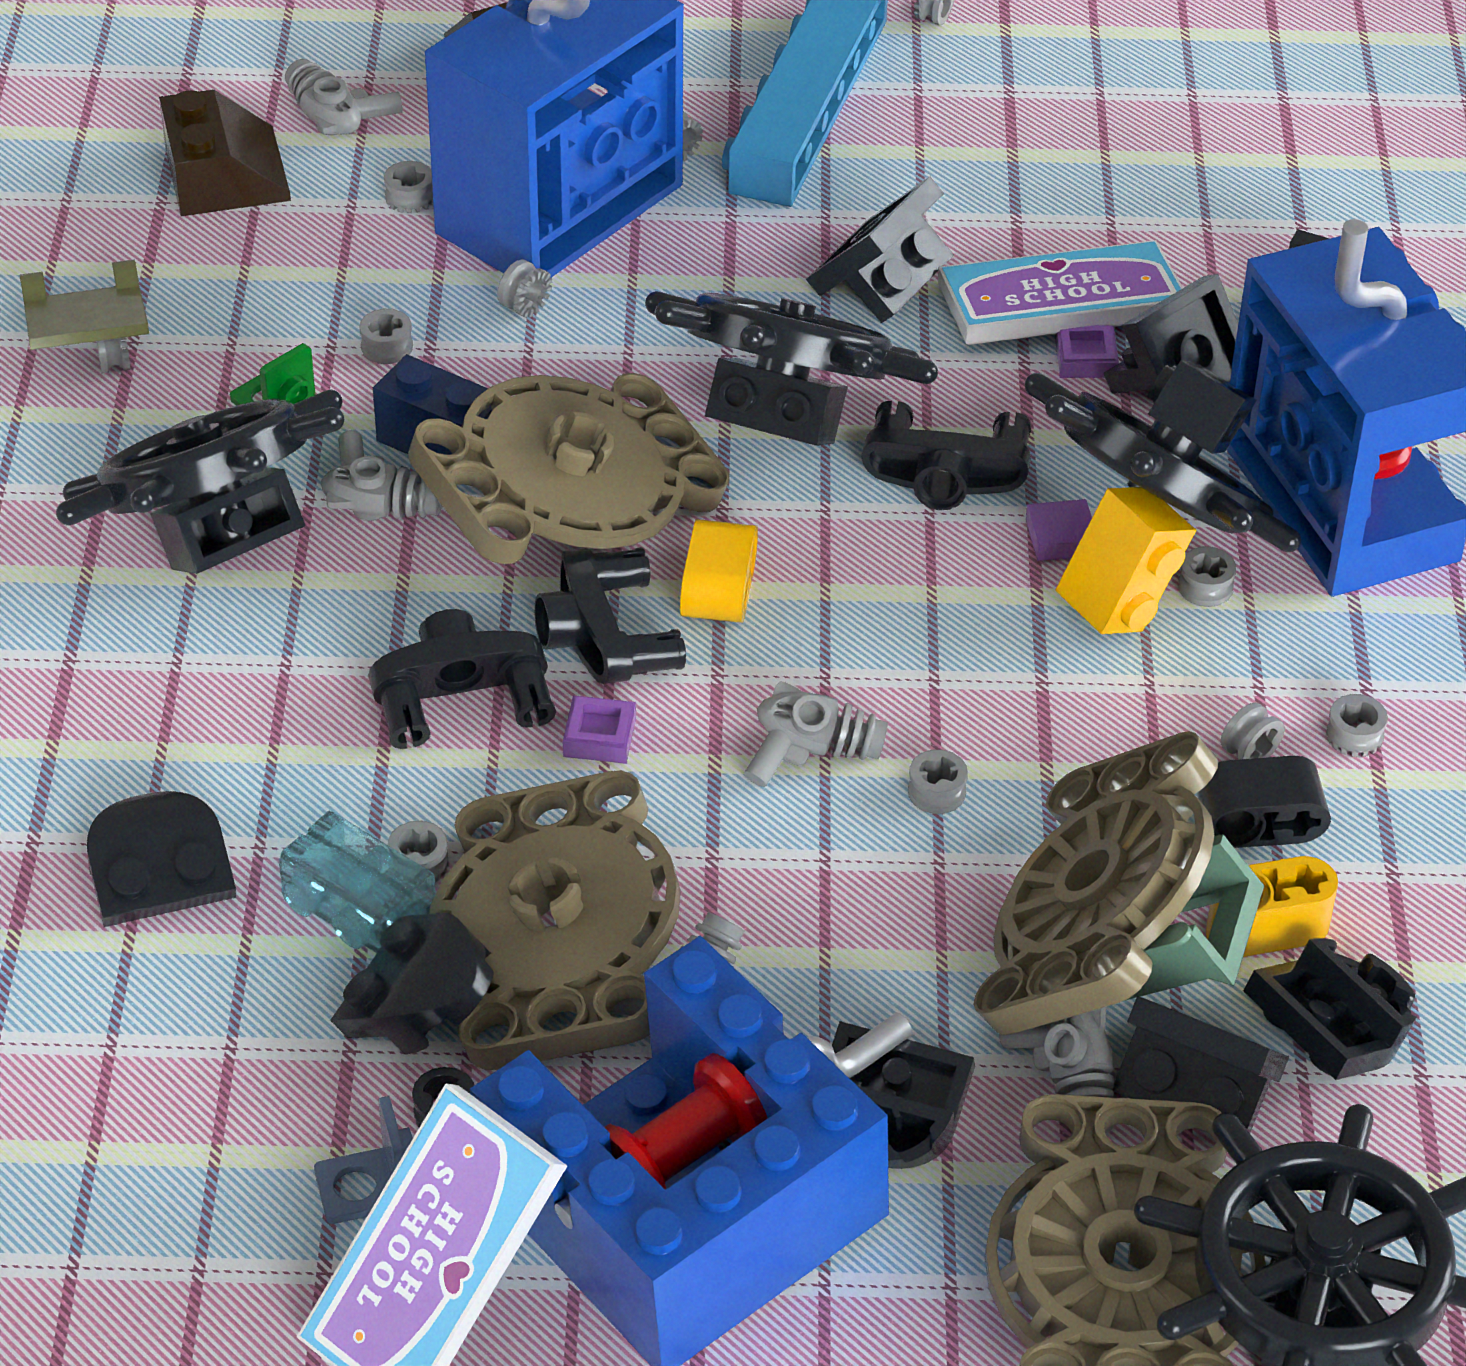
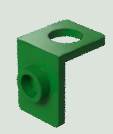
M302 343L265 364L260 369V375L230 392L231 402L236 406L254 402V395L262 391V400L280 398L288 400L293 404L316 395L312 349Z

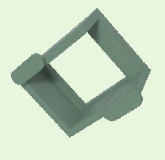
M1223 834L1214 837L1211 858L1201 882L1181 911L1183 913L1219 903L1209 938L1207 939L1195 924L1188 925L1185 922L1169 925L1154 942L1144 949L1153 962L1152 972L1142 988L1129 999L1206 979L1232 986L1235 985L1264 885Z

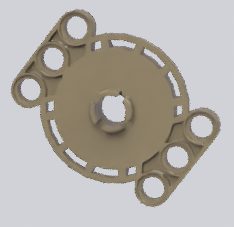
M625 373L618 376L613 383L611 391L598 385L569 377L534 375L509 379L491 386L475 398L464 417L461 427L443 419H427L421 422L415 430L408 451V459L413 468L474 549L482 557L500 564H512L521 560L526 553L533 533L548 540L575 547L610 549L637 544L654 537L671 522L679 505L697 512H710L716 509L730 481L729 472L725 465L661 386L653 379L637 373ZM622 397L635 398L643 402L647 408L634 406L626 402ZM491 405L492 412L488 419L478 416ZM654 436L668 438L677 443L680 448L666 446L658 442ZM435 443L448 448L452 454L436 453L428 449L425 444ZM687 477L700 478L708 482L712 488L699 487L691 483ZM457 485L472 486L480 490L484 496H470L460 491ZM665 508L656 517L652 514L655 511ZM489 527L504 528L512 532L517 539L508 540L500 538L493 534Z
M1190 731L1178 733L1080 767L1066 774L1051 789L1046 799V807L1061 825L1044 839L1016 875L1000 909L993 935L994 953L1000 968L983 982L974 998L973 1005L975 1010L997 1033L1001 1035L1014 1034L1120 1003L1137 993L1147 982L1152 972L1153 962L1144 949L1154 942L1181 913L1198 888L1212 853L1215 836L1212 816L1195 794L1213 778L1218 768V759L1196 733ZM1194 814L1195 824L1187 823L1186 821Z
M622 770L608 771L483 797L467 804L456 816L454 826L465 854L460 857L443 878L430 905L429 914L449 913L454 915L491 952L485 958V961L494 972L491 984L476 1008L458 1026L461 1043L469 1060L476 1067L484 1070H498L527 1050H530L539 1061H545L630 1044L643 1040L650 1035L645 979L641 974L650 967L669 941L679 915L681 890L670 854L659 838L642 825L647 818L648 806L639 781L633 774ZM619 795L632 797L629 803L620 810L614 812L600 810L603 803L612 797ZM559 808L567 810L565 816L554 824H536L537 819L546 811ZM489 822L503 823L501 829L493 836L482 839L472 837L475 830L483 824ZM637 842H640L652 851L655 857L645 861L636 848ZM666 879L665 901H660L658 892ZM460 888L456 899L452 900L456 891ZM550 910L557 925L545 927L541 916ZM628 998L644 1000L642 1008L632 1016L616 1018L610 1015L615 1005ZM567 1011L577 1014L573 1023L565 1029L551 1032L543 1029L546 1021L554 1014ZM494 1025L509 1027L505 1037L494 1044L481 1045L476 1043L480 1033L488 1027Z
M1059 1094L1042 1095L1031 1100L1024 1108L1019 1142L1021 1150L1026 1157L1036 1164L1028 1168L1002 1196L991 1217L985 1251L989 1291L1004 1322L1028 1348L1022 1355L1019 1366H1234L1226 1357L1239 1342L1228 1332L1224 1335L1219 1322H1215L1177 1340H1167L1159 1334L1157 1320L1161 1313L1202 1295L1195 1271L1197 1238L1144 1225L1134 1215L1135 1203L1139 1198L1147 1195L1204 1209L1211 1192L1221 1180L1213 1172L1223 1165L1227 1153L1212 1130V1123L1215 1117L1221 1114L1219 1110L1210 1105L1195 1102ZM1044 1120H1055L1067 1125L1072 1135L1062 1142L1053 1143L1038 1137L1033 1128ZM1126 1124L1138 1129L1143 1135L1144 1140L1135 1146L1124 1147L1110 1141L1105 1131L1114 1125ZM1186 1129H1201L1209 1133L1214 1138L1216 1144L1208 1150L1195 1151L1183 1146L1178 1140L1177 1135ZM1030 1190L1021 1208L1011 1212L1013 1206ZM1249 1211L1241 1217V1219L1254 1222ZM999 1237L1013 1241L1011 1262L1001 1270L997 1254ZM1116 1243H1130L1128 1264L1133 1265L1139 1270L1124 1271L1116 1269L1109 1264L1114 1262ZM1229 1247L1234 1265L1242 1277L1244 1276L1240 1272L1242 1254L1248 1252ZM1249 1252L1252 1272L1266 1266L1265 1256ZM1017 1291L1025 1310L1033 1318L1030 1323L1013 1305L1008 1292Z

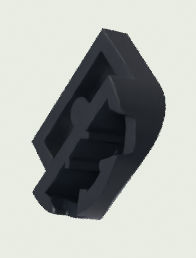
M176 791L142 794L108 806L92 822L87 837L88 864L104 927L236 898V886L219 821L210 806L198 797Z
M431 913L402 916L384 931L380 938L381 948L368 967L355 975L347 984L343 992L344 1001L330 1021L347 1038L388 1037L404 1054H412L424 1050L429 1046V1041L425 1037L428 1031L444 1019H448L454 1025H460L482 1000L494 975L492 968L485 961V958L491 952L452 914Z
M1314 938L1308 940L1298 960L1254 970L1243 992L1263 1010L1265 1018L1272 1025L1284 1030L1309 1054L1311 1062L1319 1070L1331 1075L1335 1080L1385 1067L1396 1055L1417 1018L1410 1011L1415 1000L1413 989L1395 969L1375 955L1368 953L1361 962H1357L1346 956L1334 953L1337 948L1335 940Z
M839 1021L832 1043L834 1053L843 1050L871 1029ZM906 1039L868 1067L850 1077L888 1115V1168L903 1169L921 1166L937 1158L948 1147L955 1133L975 1069L974 1057Z

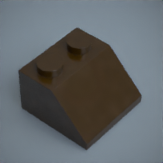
M214 89L205 91L188 90L176 95L159 97L165 150L181 216L291 201L290 190L272 125Z

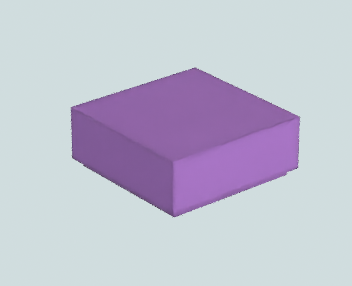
M1093 325L1062 329L1055 334L1060 378H1105L1103 373L1119 364L1114 325Z
M1086 499L1027 504L1025 520L1037 561L1072 558L1092 519Z
M573 695L563 738V757L627 764L636 721V702Z

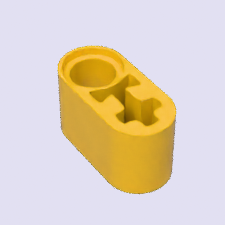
M695 520L682 579L680 615L682 617L737 623L744 622L755 568L758 526Z
M1299 856L1248 865L1263 883L1264 889L1243 957L1304 947L1309 939L1326 937L1330 927L1338 887L1337 874L1329 864L1318 858ZM1219 903L1209 906L1205 932L1207 939L1209 938Z

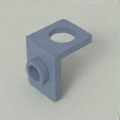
M390 1096L378 1098L383 1148L322 1160L314 1165L315 1177L326 1221L330 1224L368 1216L413 1140L409 1127L398 1129ZM362 1172L370 1175L375 1180L376 1187L368 1197L353 1201L340 1197L334 1190L335 1184L342 1176L348 1173Z

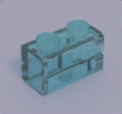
M330 810L309 827L306 836L301 834L281 852L279 858L282 895L287 904L301 916L309 917L311 914H315L331 924L339 938L355 949H359L364 945L377 953L381 948L380 938L395 920L407 915L429 914L430 905L436 895L434 873Z

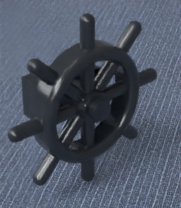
M658 291L650 293L645 300L648 312L655 315L656 319L664 325L688 329L687 332L696 337L758 355L757 363L740 358H718L705 417L816 446L834 444L848 386L810 377V368L878 380L885 379V375H890L921 384H930L938 376L937 366L932 361L921 359L915 351L892 346L887 336L871 329L814 314L816 306L781 298L780 305L719 293H703L694 301Z
M1181 360L1177 367L1173 366L1171 368L1166 365L1147 395L1148 398L1155 401L1148 413L1149 416L1155 419L1151 426L1092 394L1081 392L1080 396H1077L1041 373H1033L1026 378V392L1045 404L1047 415L1063 424L1066 434L1080 447L1129 480L1127 483L1129 487H1141L1184 513L1221 531L1233 534L1244 533L1249 530L1288 553L1294 552L1299 548L1301 536L1297 530L1274 517L1272 507L1263 502L1252 490L1199 455L1202 449L1211 454L1223 453L1227 450L1257 401L1252 396L1196 362Z
M325 390L295 404L280 398L265 399L182 421L115 454L102 464L97 474L69 481L63 488V497L66 501L58 505L56 517L60 523L69 526L107 510L114 514L147 513L153 508L168 505L151 512L150 515L171 569L198 574L306 526L285 470L267 467L298 450L305 444L307 439L341 429L344 424V415L340 410L343 403L342 397L335 390Z
M1362 1104L1352 1105L1346 1110L1337 1143L1306 1141L1279 1145L1266 1150H1262L1236 1115L1228 1112L1219 1114L1212 1123L1213 1133L1237 1165L1228 1171L1217 1183L1206 1201L1204 1209L1150 1195L1139 1198L1134 1206V1215L1140 1223L1197 1238L1195 1271L1202 1295L1161 1313L1157 1320L1159 1334L1167 1340H1177L1215 1322H1219L1224 1330L1237 1342L1262 1358L1260 1366H1427L1417 1351L1427 1343L1438 1329L1445 1315L1447 1305L1451 1304L1466 1308V1277L1455 1274V1246L1449 1224L1446 1218L1466 1209V1176L1428 1193L1418 1181L1403 1169L1381 1156L1366 1151L1373 1125V1114L1367 1106ZM1294 1191H1325L1321 1211L1310 1213ZM1354 1199L1362 1201L1382 1213L1358 1225L1350 1219ZM1265 1201L1286 1230L1241 1219V1217L1254 1206ZM1406 1237L1414 1251L1418 1264L1380 1255L1381 1249L1392 1242ZM1229 1247L1270 1257V1264L1241 1277L1234 1265ZM1373 1284L1412 1294L1413 1297L1395 1313L1388 1315L1372 1294ZM1277 1295L1275 1301L1267 1300L1268 1298Z

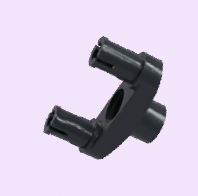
M885 401L877 407L874 429L866 436L861 456L864 467L875 478L899 486L913 488L915 496L928 508L950 510L959 506L964 501L966 494L1009 492L1019 488L1026 481L1031 461L1030 451L1027 448L1028 438L1031 433V422L1027 416L1016 412L1014 425L1010 426V412L1000 413L994 420L992 437L944 431L910 429L914 418L913 410L910 406L898 401L896 414H891L892 401Z
M640 547L635 550L609 553H593L590 549L562 552L560 591L539 593L535 599V626L543 649L573 647L592 677L601 684L629 681L632 675L669 669L682 670L686 664L685 643L683 638H680L681 633L678 629H671L668 632L627 635L626 632L619 631L604 591L637 586L642 588L649 585L650 564L648 556H645L644 548Z
M446 609L435 612L427 617L420 624L418 631L421 642L408 645L382 656L372 665L368 674L373 697L378 704L383 706L390 743L398 749H407L404 733L407 732V727L413 747L424 744L430 738V728L426 723L420 699L452 695L506 684L508 685L514 705L517 724L521 727H533L530 714L533 708L539 726L549 723L556 715L555 705L551 701L544 677L548 665L541 641L536 636L521 631H476L472 616L468 612L459 609Z

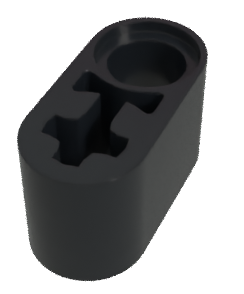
M1303 756L1220 761L1213 778L1204 788L1197 792L1198 799L1212 816L1214 835L1219 836L1223 834L1234 848L1309 842L1325 833L1331 823V816L1317 767L1312 760Z

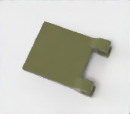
M135 259L112 262L115 279L114 287L46 295L43 272L20 274L30 350L149 334Z

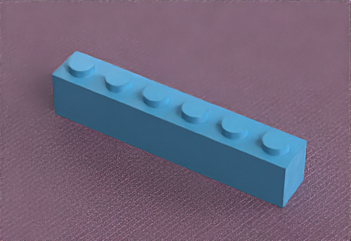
M806 0L805 11L802 15L796 14L792 21L787 44H780L776 50L773 70L770 75L764 74L760 79L754 105H747L744 108L736 138L729 137L725 144L722 168L729 171V194L792 207L887 22L888 0Z

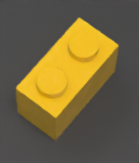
M1141 487L1107 488L1055 591L1100 634L1143 632L1145 626L1156 615L1158 602L1172 575L1183 564L1185 551L1196 529L1165 501Z

